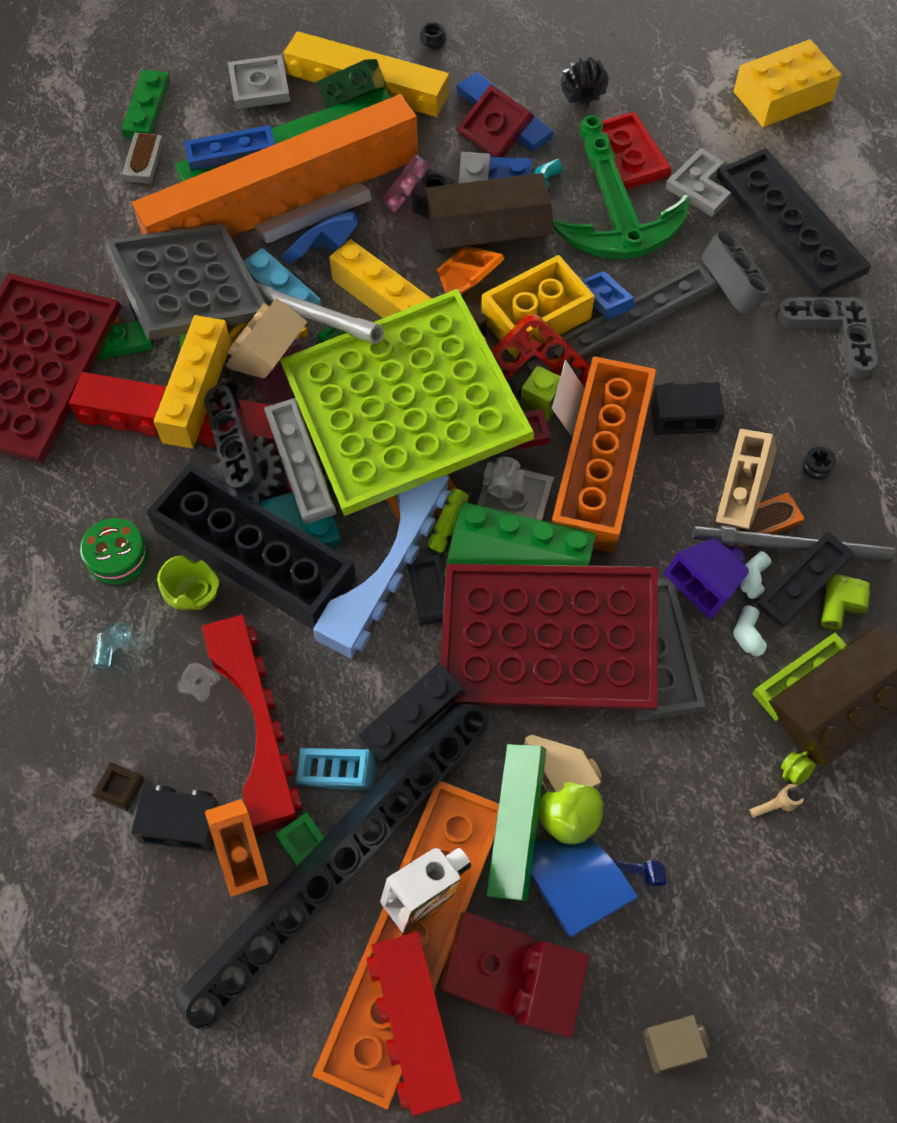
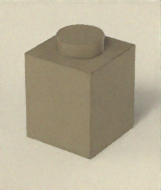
M694 1015L652 1026L642 1032L654 1074L699 1062L708 1057L705 1050L710 1047L708 1036L704 1026L701 1023H696Z

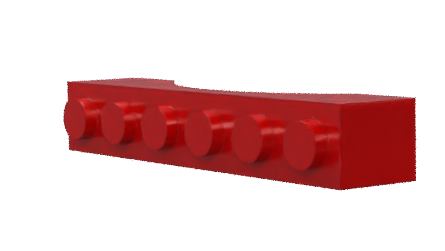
M243 614L203 625L201 627L208 655L215 671L227 678L242 692L254 714L256 727L255 757L250 775L242 789L254 834L258 836L284 828L298 818L296 811L303 808L297 788L290 789L287 777L294 774L288 753L281 755L278 743L285 740L279 720L272 722L270 710L275 709L276 706L271 688L264 689L261 678L267 677V672L262 656L255 657L253 647L258 646L259 642L254 625L247 627Z

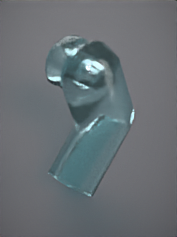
M115 623L97 635L92 663L94 669L101 671L110 669L112 653L124 645L130 638L131 628L127 623Z

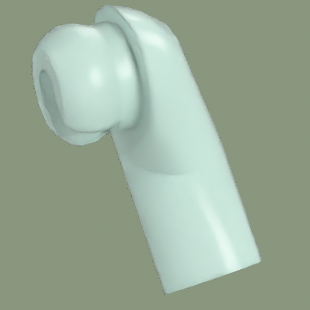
M763 551L758 552L744 564L748 568L749 573L741 582L740 587L750 599H757L765 592V588L761 584L762 578L760 573L770 566L772 561Z
M747 605L743 607L734 628V638L746 653L760 656L767 648L766 642L754 627L760 612L755 607Z

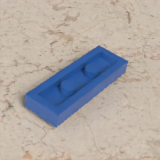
M267 125L184 141L190 171L225 165L275 145L271 127Z

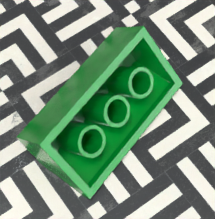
M463 502L454 528L446 564L589 566L596 534ZM445 567V572H444V577H443V579H445L446 567Z

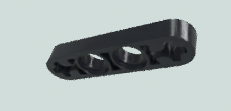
M217 385L208 391L204 401L225 479L228 485L238 494H251L260 485L261 474L239 400L229 387ZM221 400L226 410H222L219 407L221 405ZM235 420L231 430L222 432L223 426L227 422ZM242 445L241 453L234 458H229L231 450L236 446ZM239 468H242L246 472V474L244 475L245 480H243L242 473L239 470Z

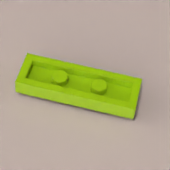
M836 632L755 688L752 693L753 696L775 721L779 720L769 700L847 646L846 643Z

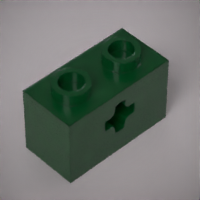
M377 59L362 60L316 81L326 108L387 87Z

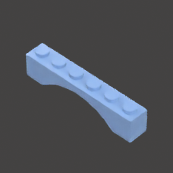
M444 475L397 495L400 523L397 537L389 555L379 569L364 583L350 592L329 601L313 629L315 641L350 659L353 658L357 650L361 652L364 650L371 636V633L368 632L374 620L379 622L383 617L388 605L385 603L390 591L393 593L397 592L404 578V575L401 574L406 563L411 565L416 559L420 550V546L417 544L422 535L428 537L436 521L433 518L437 507L443 509L444 505L448 502L447 499L451 492L448 490V476Z

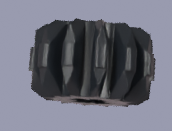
M589 57L586 61H583L580 58L579 62L569 63V69L562 71L561 89L569 103L575 102L577 106L583 103L589 105L590 101H599L600 95L607 93L606 87L609 85V78L600 60L594 61L592 57Z

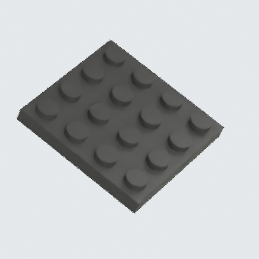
M223 223L106 240L105 250L148 340L187 333L194 315L225 320L227 326L250 322L263 303H265Z

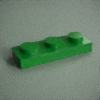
M141 71L121 128L124 138L133 139L134 133L153 134L170 84L168 72Z

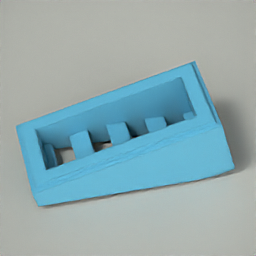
M300 748L295 784L307 787L368 792L374 786L377 757L368 749ZM313 759H319L316 776H311ZM328 760H333L331 775L326 777ZM343 762H348L346 777H341ZM358 763H360V764H359V771H358V778H356V776H357V769H358Z

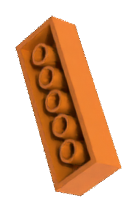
M595 356L592 358L551 523L594 533L596 536L593 549L615 554L656 369Z

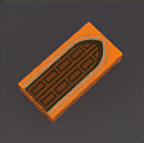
M789 492L759 504L750 530L736 528V530L776 535L802 525L805 518Z

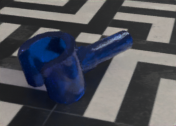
M613 860L621 871L645 874L647 886H663L666 884L665 867L660 861L653 860L647 861L644 864Z

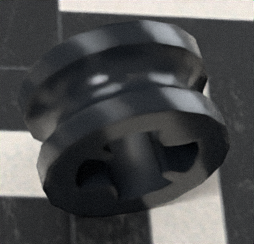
M820 446L811 448L802 464L803 470L810 478L816 480L825 479L831 474L836 463V457L828 448ZM817 459L824 462L821 467L814 464Z

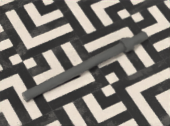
M721 525L719 528L693 526L692 539L707 541L715 538L724 546L733 547L734 544L807 552L819 540L739 531L734 526ZM842 542L854 552L853 557L892 561L895 557V549L893 547Z

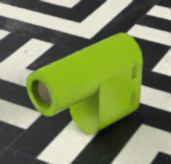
M835 575L827 583L821 625L824 628L831 630L841 629L844 611L856 614H863L868 611L870 583L867 582V579L860 580Z

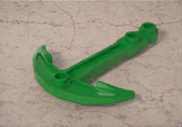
M588 115L581 122L579 135L584 140V149L591 169L596 172L613 230L594 232L593 224H574L556 219L553 221L554 230L575 248L597 257L624 260L648 255L668 244L681 229L689 209L690 196L684 195L675 205L663 210L660 213L659 220L641 224L614 163L615 155L608 136L602 132L603 123L598 116Z

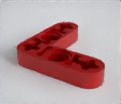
M528 315L521 319L491 350L495 360L504 368L502 373L506 381L535 354L559 376H561L565 360H569L575 368L581 369L582 373L577 377L584 386L587 382L590 366L585 358L537 315ZM528 327H538L540 335L544 338L542 343L533 334H528ZM554 344L563 346L561 356L555 359L547 357L546 353L550 346ZM508 347H516L519 350L517 358L513 361L502 359V352Z

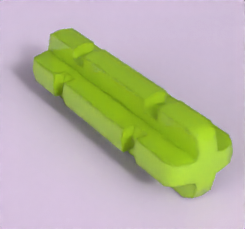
M457 488L451 490L447 499L449 503L444 505L434 527L436 531L434 534L431 533L427 542V546L430 549L439 553L445 551L449 542L447 538L452 536L462 503H467L469 495L466 492Z

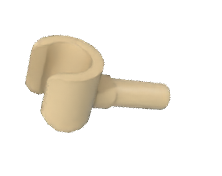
M788 784L777 794L776 798L749 809L753 818L779 808L789 812L802 804L804 798L799 801H792L787 793H790L798 786L796 784Z

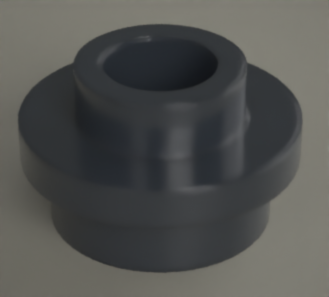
M437 22L425 24L420 32V42L429 48L442 46L446 42V32L443 26Z

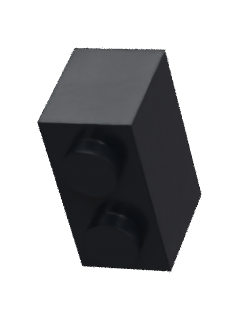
M700 381L691 384L665 383L663 385H655L651 400L655 435L719 432L725 416L719 382L707 383Z
M160 785L155 786L154 790L141 789L131 834L139 843L213 852L214 842L204 811L219 807L220 804L213 797V794L202 790H192L190 794L176 793L174 788Z

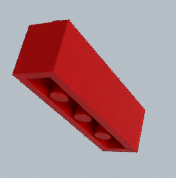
M419 932L371 944L374 956L366 959L372 983L376 981L381 983L384 997L376 999L382 1024L390 1022L394 1039L387 1040L386 1044L391 1065L396 1066L400 1064L404 1082L396 1084L402 1110L410 1108L412 1117L415 1118L462 1104Z

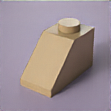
M535 735L525 738L524 745L543 746L547 749L542 781L547 792L561 791L564 788V782H574L591 786L596 790L599 789L601 784L599 779L602 778L600 769L592 758L587 759L583 750Z

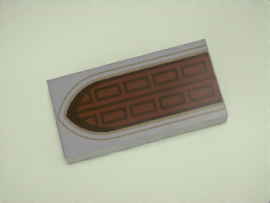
M134 133L122 172L124 182L152 184L164 144L162 135Z

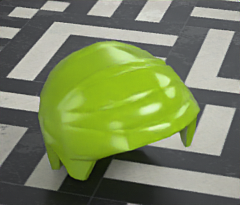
M185 555L174 556L167 560L157 575L158 586L165 602L172 608L182 611L203 609L215 599L219 588V578L212 567L202 560L195 562Z
M564 782V788L561 791L546 792L540 798L538 819L545 830L559 842L568 845L582 843L597 831L602 822V796L598 790L591 786Z

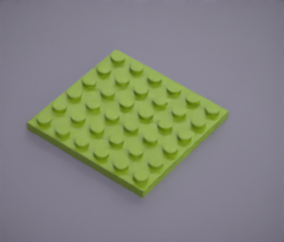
M458 289L373 322L384 328L383 339L378 344H373L354 337L350 333H345L280 359L344 516L534 439V432Z

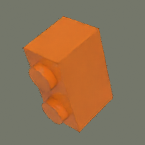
M242 799L204 811L230 896L233 897L269 884L250 817Z

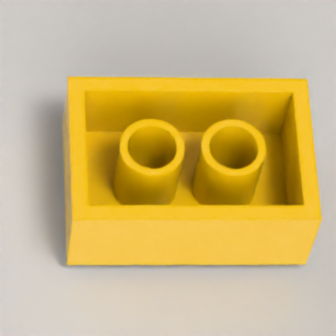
M809 39L740 65L733 92L760 125L766 127L833 101L842 74L813 41Z
M557 255L482 294L481 313L487 316V326L500 341L521 319L528 315L541 317L559 335H562L591 319L595 296L560 255ZM528 327V334H533L542 343L544 338L540 335L538 327ZM516 347L506 348L513 358L516 359L519 350Z

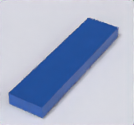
M475 72L457 84V93L474 106L492 83L480 73ZM534 116V119L517 140L534 152L553 138V130Z

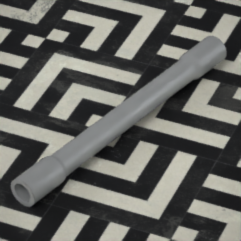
M255 282L267 305H271L277 297L300 316L345 331L354 337L373 344H378L383 339L384 328L379 324L342 314Z

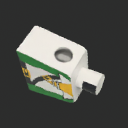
M436 847L386 879L380 903L402 934L455 894L461 880L460 875L471 868L470 860L460 848H457L445 857L441 850Z

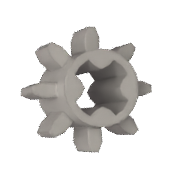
M505 456L496 459L495 464L487 462L483 475V484L488 485V491L493 496L504 499L510 498L513 491L521 493L525 480V471L520 470V464L515 459Z

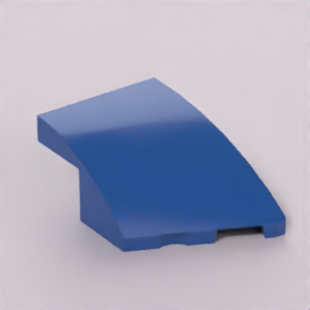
M354 210L342 212L316 224L302 234L280 258L288 265H291L303 256L310 246L317 250L324 245L333 253L343 245L357 226L358 213Z
M587 839L582 843L570 845L561 843L558 840L535 841L530 878L547 907H551L569 939L638 898L613 860L593 839Z

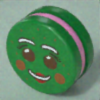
M110 518L94 524L85 533L80 545L81 558L90 574L104 584L120 585L127 583L140 575L148 562L149 551L141 531L135 524L125 519Z

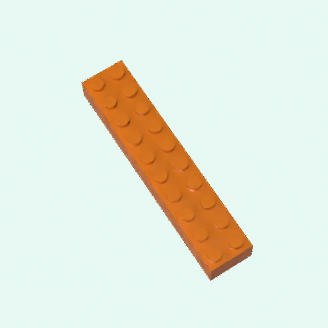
M399 94L135 200L131 203L141 234L223 223L230 237L254 229V225L359 182L361 184L396 168L418 160L417 116L402 95Z

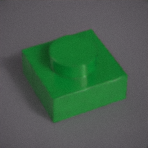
M307 812L274 835L295 867L324 838Z

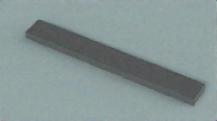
M697 264L635 297L634 309L609 320L601 315L561 337L587 360L716 290L718 283L700 264ZM559 344L550 346L546 353L547 357L555 359L561 356L563 346ZM535 354L507 380L516 397L521 395L522 386L537 365L555 373ZM568 360L567 363L569 364V366L571 368L574 367Z

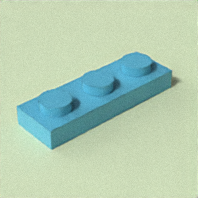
M261 248L244 260L255 282L322 306L321 299L264 248Z

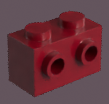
M546 941L533 943L532 948L527 950L523 960V972L526 973L523 989L518 990L514 1000L513 1012L517 1014L515 1024L558 1037L572 1038L590 955Z

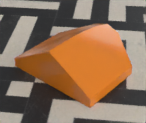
M461 247L437 269L445 293L458 289L460 294L464 293L487 276L504 260L503 254L474 247Z

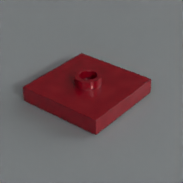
M490 84L457 127L456 131L480 150L490 154V157H504L534 119V115L531 111Z
M461 912L438 991L502 1015L515 1017L516 1014L513 1012L515 996L519 989H523L526 973L523 972V960L527 950L532 948L533 943H535L536 938L472 913Z

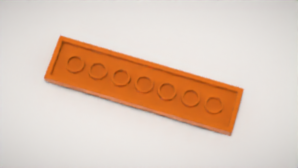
M443 781L433 789L400 869L436 847L441 850L445 857L457 848H460L469 858L471 868L460 875L461 880L455 894L404 934H402L383 907L312 1076L389 1111L397 1090L396 1084L400 1082L402 1077L400 1064L396 1066L391 1065L386 1041L394 1039L390 1022L384 1024L381 1022L376 1002L377 998L384 997L380 981L372 983L366 958L374 956L371 944L418 931L435 993L448 959L460 914L464 911L467 912L494 843L499 803Z

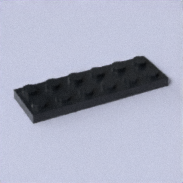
M766 148L718 169L716 177L731 192V195L818 296L868 274L871 265Z

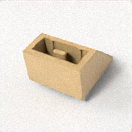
M277 297L270 306L263 303L227 351L232 357L225 366L234 371L265 379L308 321Z

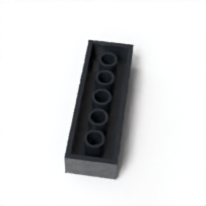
M191 463L183 469L146 511L157 533L312 630L329 601L346 594L356 582L353 561L244 495L238 494L231 487Z

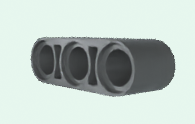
M719 230L702 253V260L732 305L741 313L753 314L771 291V285L736 235L727 230Z

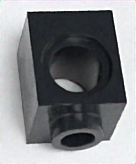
M429 168L412 190V212L429 219L425 188L455 184V179Z

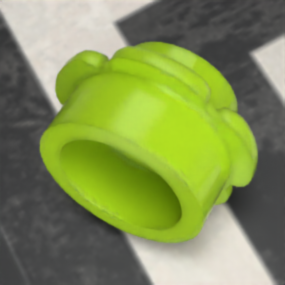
M805 751L802 754L792 752L786 757L781 765V769L784 770L783 778L785 781L790 780L799 786L810 777L816 767V763L808 758V752Z

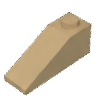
M740 429L717 513L716 524L750 530L769 481L777 451L773 434Z

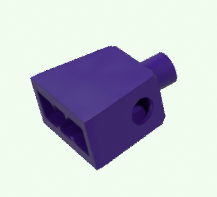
M712 538L680 551L663 574L711 620L741 584L749 570L743 564L745 556L738 547H730L728 549L718 539Z

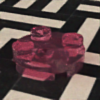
M416 154L386 193L382 202L396 213L406 200L402 195L405 194L408 197L417 185L418 180L415 177L417 176L421 179L431 165Z

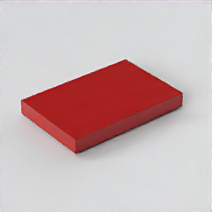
M635 111L602 121V132L608 136L615 155L614 163L626 190L671 176L672 168Z

